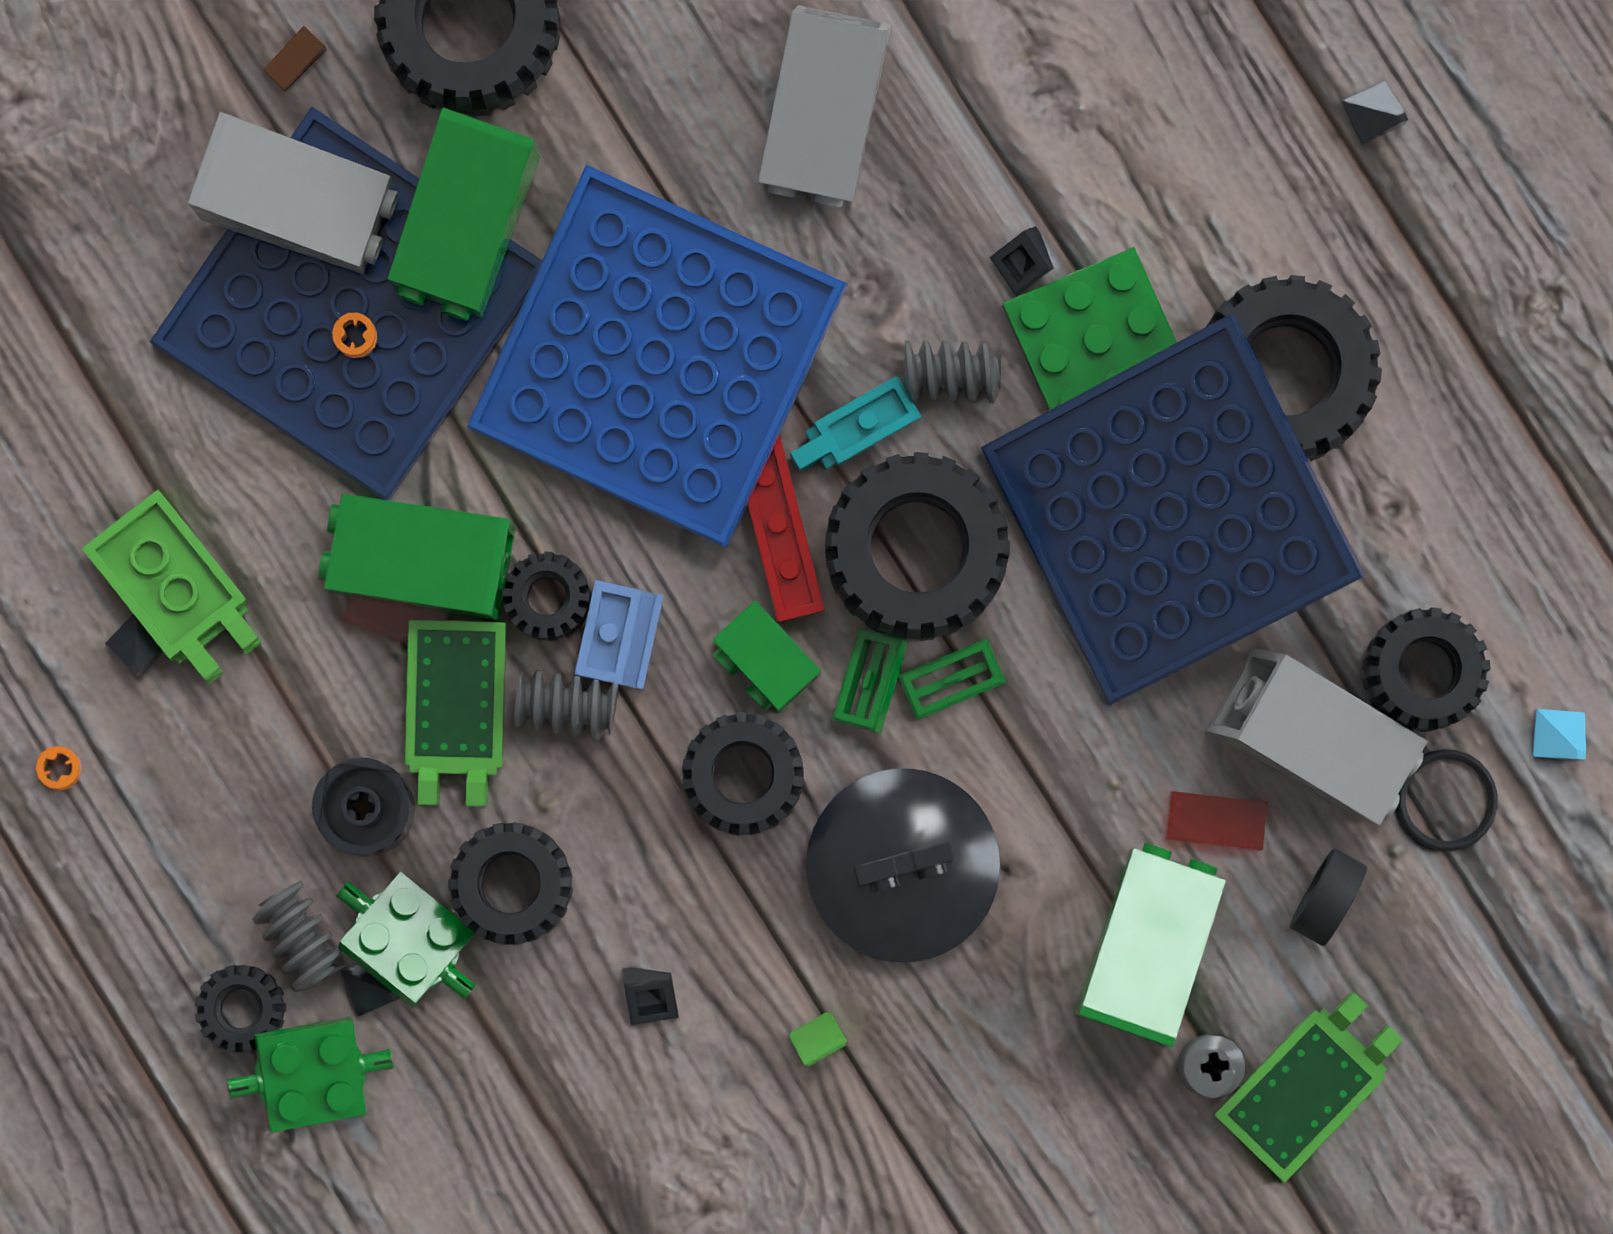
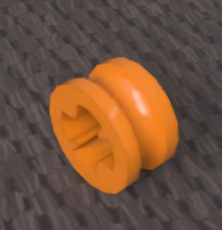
M357 312L341 316L335 323L332 331L336 347L341 353L350 358H363L375 348L378 340L377 330L372 321L365 315ZM353 323L357 329L360 324L367 327V330L362 334L366 342L356 348L353 342L350 347L343 343L348 337L344 329Z
M54 746L47 748L40 754L37 759L36 772L38 778L45 786L52 790L62 791L76 784L81 774V764L73 751L66 747ZM60 755H64L69 758L65 764L68 766L72 765L71 774L69 776L61 775L58 782L50 780L48 777L52 773L49 770L45 771L47 762H56Z

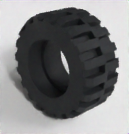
M379 0V4L374 5V21L378 31L376 36L391 72L395 74L400 85L409 94L414 93L419 97L422 104L432 109L439 106L462 114V111H473L474 116L477 117L489 115L488 109L500 105L502 110L515 105L514 99L522 93L528 96L537 88L536 80L541 74L547 75L553 64L551 59L553 51L558 50L559 23L561 21L557 0H508L513 13V25L510 36L495 53L474 62L450 61L438 55L429 45L424 34L423 17L431 0Z
M1290 275L1285 280H1278L1277 276L1263 278L1259 284L1254 286L1248 284L1236 291L1234 296L1228 301L1225 300L1215 311L1207 326L1230 314H1234L1249 344L1256 336L1268 329L1286 326L1297 328L1310 334L1322 345L1331 363V381L1325 396L1316 406L1308 411L1295 415H1285L1306 458L1313 461L1343 444L1359 428L1367 414L1372 410L1377 398L1375 395L1376 389L1381 383L1382 368L1378 367V357L1381 354L1378 340H1373L1369 330L1372 325L1366 315H1358L1353 309L1355 302L1346 294L1341 298L1330 291L1332 285L1321 280L1317 284L1305 282V276Z
M914 452V456L901 457L900 454L886 457V461L876 466L871 464L860 472L859 477L847 484L829 516L825 537V558L830 581L836 594L840 596L845 608L853 616L856 615L866 623L865 626L875 632L881 631L892 637L904 640L907 638L926 641L934 640L935 637L945 634L951 635L961 630L969 622H973L984 612L989 603L993 601L1005 576L1010 556V541L1008 540V523L1005 513L1001 512L997 503L998 498L992 489H987L980 481V476L970 468L965 470L956 465V460L945 456L942 459L928 456L929 453ZM921 502L940 508L953 519L962 538V558L956 572L946 583L926 592H908L891 585L878 572L872 558L871 541L877 524L889 511L906 503Z

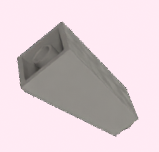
M798 5L792 11L758 180L760 183L769 184L768 192L787 197H795L797 190L815 194V202L835 207H842L844 200L853 201L891 24Z
M220 112L188 204L202 221L364 274L367 263L374 265L378 259L383 237L377 236L383 218L391 219L398 201L399 192L393 190L395 184L391 176Z
M1253 648L1206 730L1215 737L1357 818L1376 825H1381L1382 821L1389 818L1396 810L1400 800L1398 793L1407 777H1411L1419 769L1423 761L1422 750L1428 742L1287 654Z

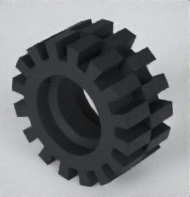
M544 551L543 554L533 553L528 555V558L525 560H519L514 565L515 568L512 572H508L505 578V588L502 591V597L504 598L503 606L511 622L522 633L531 636L533 639L553 641L558 640L562 636H569L576 627H580L585 621L584 617L590 605V587L580 567L568 557ZM539 579H555L565 589V602L562 608L554 614H539L529 604V590Z
M247 965L227 966L211 974V978L207 982H203L200 987L201 993L195 1000V1006H197V1014H195L196 1023H200L202 1028L200 1031L205 1038L208 1037L212 1041L211 1044L217 1048L233 1053L256 1050L254 1034L275 1031L283 1027L285 1021L283 1020L284 1012H287L286 1003H284L282 996L284 992L276 984V979L271 974L265 973L263 969ZM238 989L251 992L259 1003L258 1017L251 1025L245 1028H237L230 1025L225 1020L222 1012L225 998L231 992Z

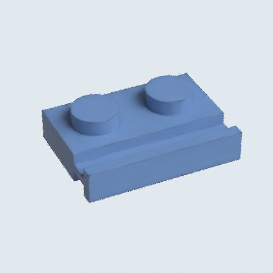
M595 580L574 675L607 683H618V685L643 690L664 595Z

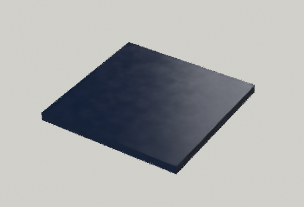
M311 107L290 137L291 139L391 176L395 184L393 190L399 192L398 201L391 219L383 218L377 236L383 237V243L376 263L374 265L367 263L364 274L227 229L156 331L150 343L382 500L390 501L519 313L542 260L513 240H510L483 318L470 315L469 320L464 321L441 312L443 304L425 298L423 305H418L397 297L396 292L398 289L391 286L388 276L420 178L314 107ZM357 312L365 315L372 321L377 330L378 340L376 346L370 354L363 358L345 356L339 351L333 341L332 331L334 325L341 316L347 313ZM354 323L344 329L348 337L343 343L347 347H350L353 342L356 348L366 342L362 334L367 330V327L363 324H360L358 329L354 326Z
M1234 314L1216 321L981 447L1109 705L1366 576Z

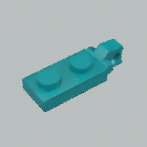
M897 375L814 422V426L805 431L810 442L792 451L790 458L799 473L820 461L825 469L828 470L836 464L839 466L917 422L921 419V415Z

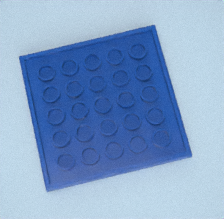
M586 165L467 428L728 548L848 284Z

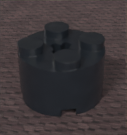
M351 758L337 764L319 780L313 794L312 814L318 830L333 847L351 855L371 857L384 854L396 848L408 834L414 819V797L407 780L391 766L371 758ZM364 794H369L368 800L375 804L374 813H367L365 820L360 821V813L353 811L352 806L354 802H362Z

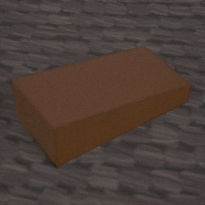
M303 26L263 70L286 92L327 49L322 42Z

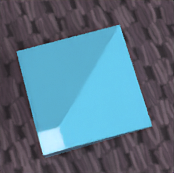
M1536 709L1532 757L1573 761L1585 760V713Z

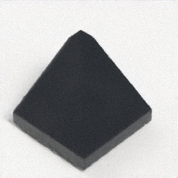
M1386 81L1342 100L1344 109L1361 145L1404 126L1408 121L1404 109Z
M1036 226L1024 230L989 257L1016 296H1019L1054 269L1041 232Z
M134 614L105 643L140 677L163 653V650Z
M358 964L341 971L358 1016L400 1000L398 996Z
M634 967L622 968L631 1025L679 1018L672 974L670 972Z

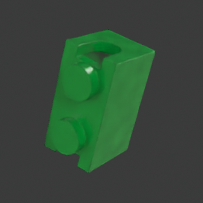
M756 600L712 639L713 643L719 648L713 654L715 659L731 676L739 670L747 678L751 685L746 689V692L764 711L772 705L780 713L821 675V670Z

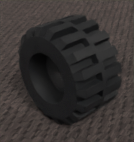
M1431 607L1428 610L1418 608L1410 610L1405 614H1400L1377 631V635L1370 641L1366 649L1368 650L1367 657L1363 659L1362 670H1365L1366 675L1363 684L1364 689L1369 690L1372 699L1369 701L1375 709L1379 708L1384 715L1410 731L1415 729L1420 730V732H1431L1461 721L1467 717L1469 712L1476 709L1482 701L1480 699L1482 693L1487 691L1489 681L1486 680V675L1491 670L1490 660L1485 659L1484 651L1487 650L1484 640L1479 642L1474 634L1477 630L1471 623L1466 625L1460 621L1461 616L1453 612L1449 614L1441 612V608ZM1414 643H1433L1440 647L1451 661L1453 669L1451 684L1438 697L1430 699L1420 698L1412 694L1404 686L1400 678V657Z
M736 712V714L729 716L723 715L716 718L711 724H706L701 728L699 734L694 740H691L687 747L688 751L682 765L684 791L695 812L711 827L738 836L761 834V832L768 829L771 830L779 825L794 810L802 792L804 767L797 744L777 722L775 723L765 716L747 714V712ZM733 747H754L760 750L771 764V784L766 793L753 802H733L723 796L716 786L714 771L717 761L722 754Z
M516 822L492 824L493 826L489 828H482L475 832L474 836L468 842L465 841L459 848L460 852L456 859H453L450 867L452 869L451 878L448 879V890L451 891L452 896L450 901L453 909L460 916L461 922L471 929L475 935L499 944L519 945L527 942L530 943L551 932L556 927L555 925L566 914L569 900L572 899L573 893L572 870L569 867L563 850L544 832ZM506 855H517L530 861L536 868L540 879L539 892L534 902L528 908L515 913H505L494 908L487 901L482 887L483 876L488 866L497 858Z

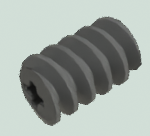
M905 340L904 388L908 389L912 401L919 400L923 388H927L931 402L938 401L942 388H946L951 402L957 401L961 389L966 390L970 402H976L981 389L985 390L989 403L996 401L1001 386V342L995 356H991L987 342H980L976 355H972L968 342L961 341L956 355L952 354L947 341H942L937 355H933L929 341H923L918 354H914L910 341Z
M537 669L530 682L525 681L524 672L522 671L514 709L515 727L523 728L528 718L532 716L534 730L541 732L550 719L554 734L561 735L567 723H570L572 736L580 738L586 727L589 726L592 741L599 742L606 729L609 731V736L611 734L618 698V683H612L606 695H601L599 680L594 679L587 692L582 691L580 677L578 676L573 678L568 688H563L561 673H555L549 685H545L542 670Z
M302 881L288 886L258 905L261 906V909L252 919L256 925L271 923L262 937L266 942L280 939L281 942L272 951L274 958L290 956V959L281 971L284 975L300 974L291 986L294 992L308 990L349 966L334 967L333 963L341 955L342 951L339 948L324 949V945L333 936L331 931L315 933L314 929L323 919L321 914L305 916V911L313 903L312 898L296 900L295 895L304 885Z
M1201 1035L1191 1039L1183 1046L1178 1056L1176 1070L1180 1081L1188 1090L1200 1096L1220 1098L1230 1094L1240 1085L1245 1073V1061L1241 1050L1233 1041L1223 1036ZM1209 1053L1212 1059H1217L1221 1062V1068L1213 1071V1078H1211L1210 1074L1201 1072L1200 1069L1201 1064L1208 1062Z

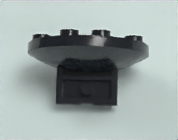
M906 768L888 769L869 774L854 781L840 791L825 807L813 828L809 840L806 861L807 881L811 897L819 915L830 930L845 944L860 953L879 960L901 963L917 962L937 957L952 950L973 934L982 923L991 908L1000 878L999 848L994 830L986 814L979 804L961 787L940 775L928 771Z

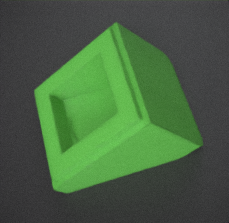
M830 1012L822 1014L790 1033V1039L804 1065L808 1066L846 1046L847 1042Z

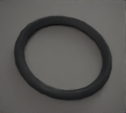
M1440 749L1424 754L1419 769L1432 761L1441 759L1457 760L1473 768L1483 780L1488 795V808L1480 826L1470 835L1454 841H1439L1422 833L1413 824L1406 806V792L1409 782L1414 775L1407 777L1398 793L1400 800L1397 812L1405 830L1416 841L1438 851H1455L1467 848L1478 842L1488 832L1494 822L1498 809V794L1490 772L1479 760L1458 750Z

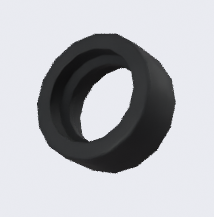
M1332 849L1308 886L1291 921L1290 929L1321 946H1325L1347 914L1362 885L1368 867L1343 852Z

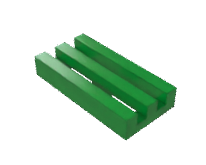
M859 628L832 718L833 721L878 734L882 733L908 641ZM871 641L876 642L870 666L866 671L863 681V690L855 716L850 715V711ZM888 646H890V649H889V652H888V655H887V659H886V662H885V666H884V669H883V672H882V676H881V679H880V683H879V686H878V689H877V693H876V696H875V699H874V703H873V706H872V710H871V713H870V716H869V720H868L867 717H868L869 710H870V707H871V703H872V700H873V697H874V693H875V690H876V686H877V683H878V680H879V676H880V673H881V670H882V666H883V663H884V659H885V656H886V653H887Z
M988 639L898 675L916 721L1006 683ZM980 652L983 653L985 661L916 690L914 689L911 681ZM990 670L993 678L924 707L921 706L920 698Z

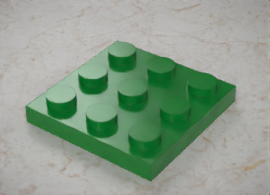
M1135 247L1014 298L1002 305L1048 411L1177 343Z

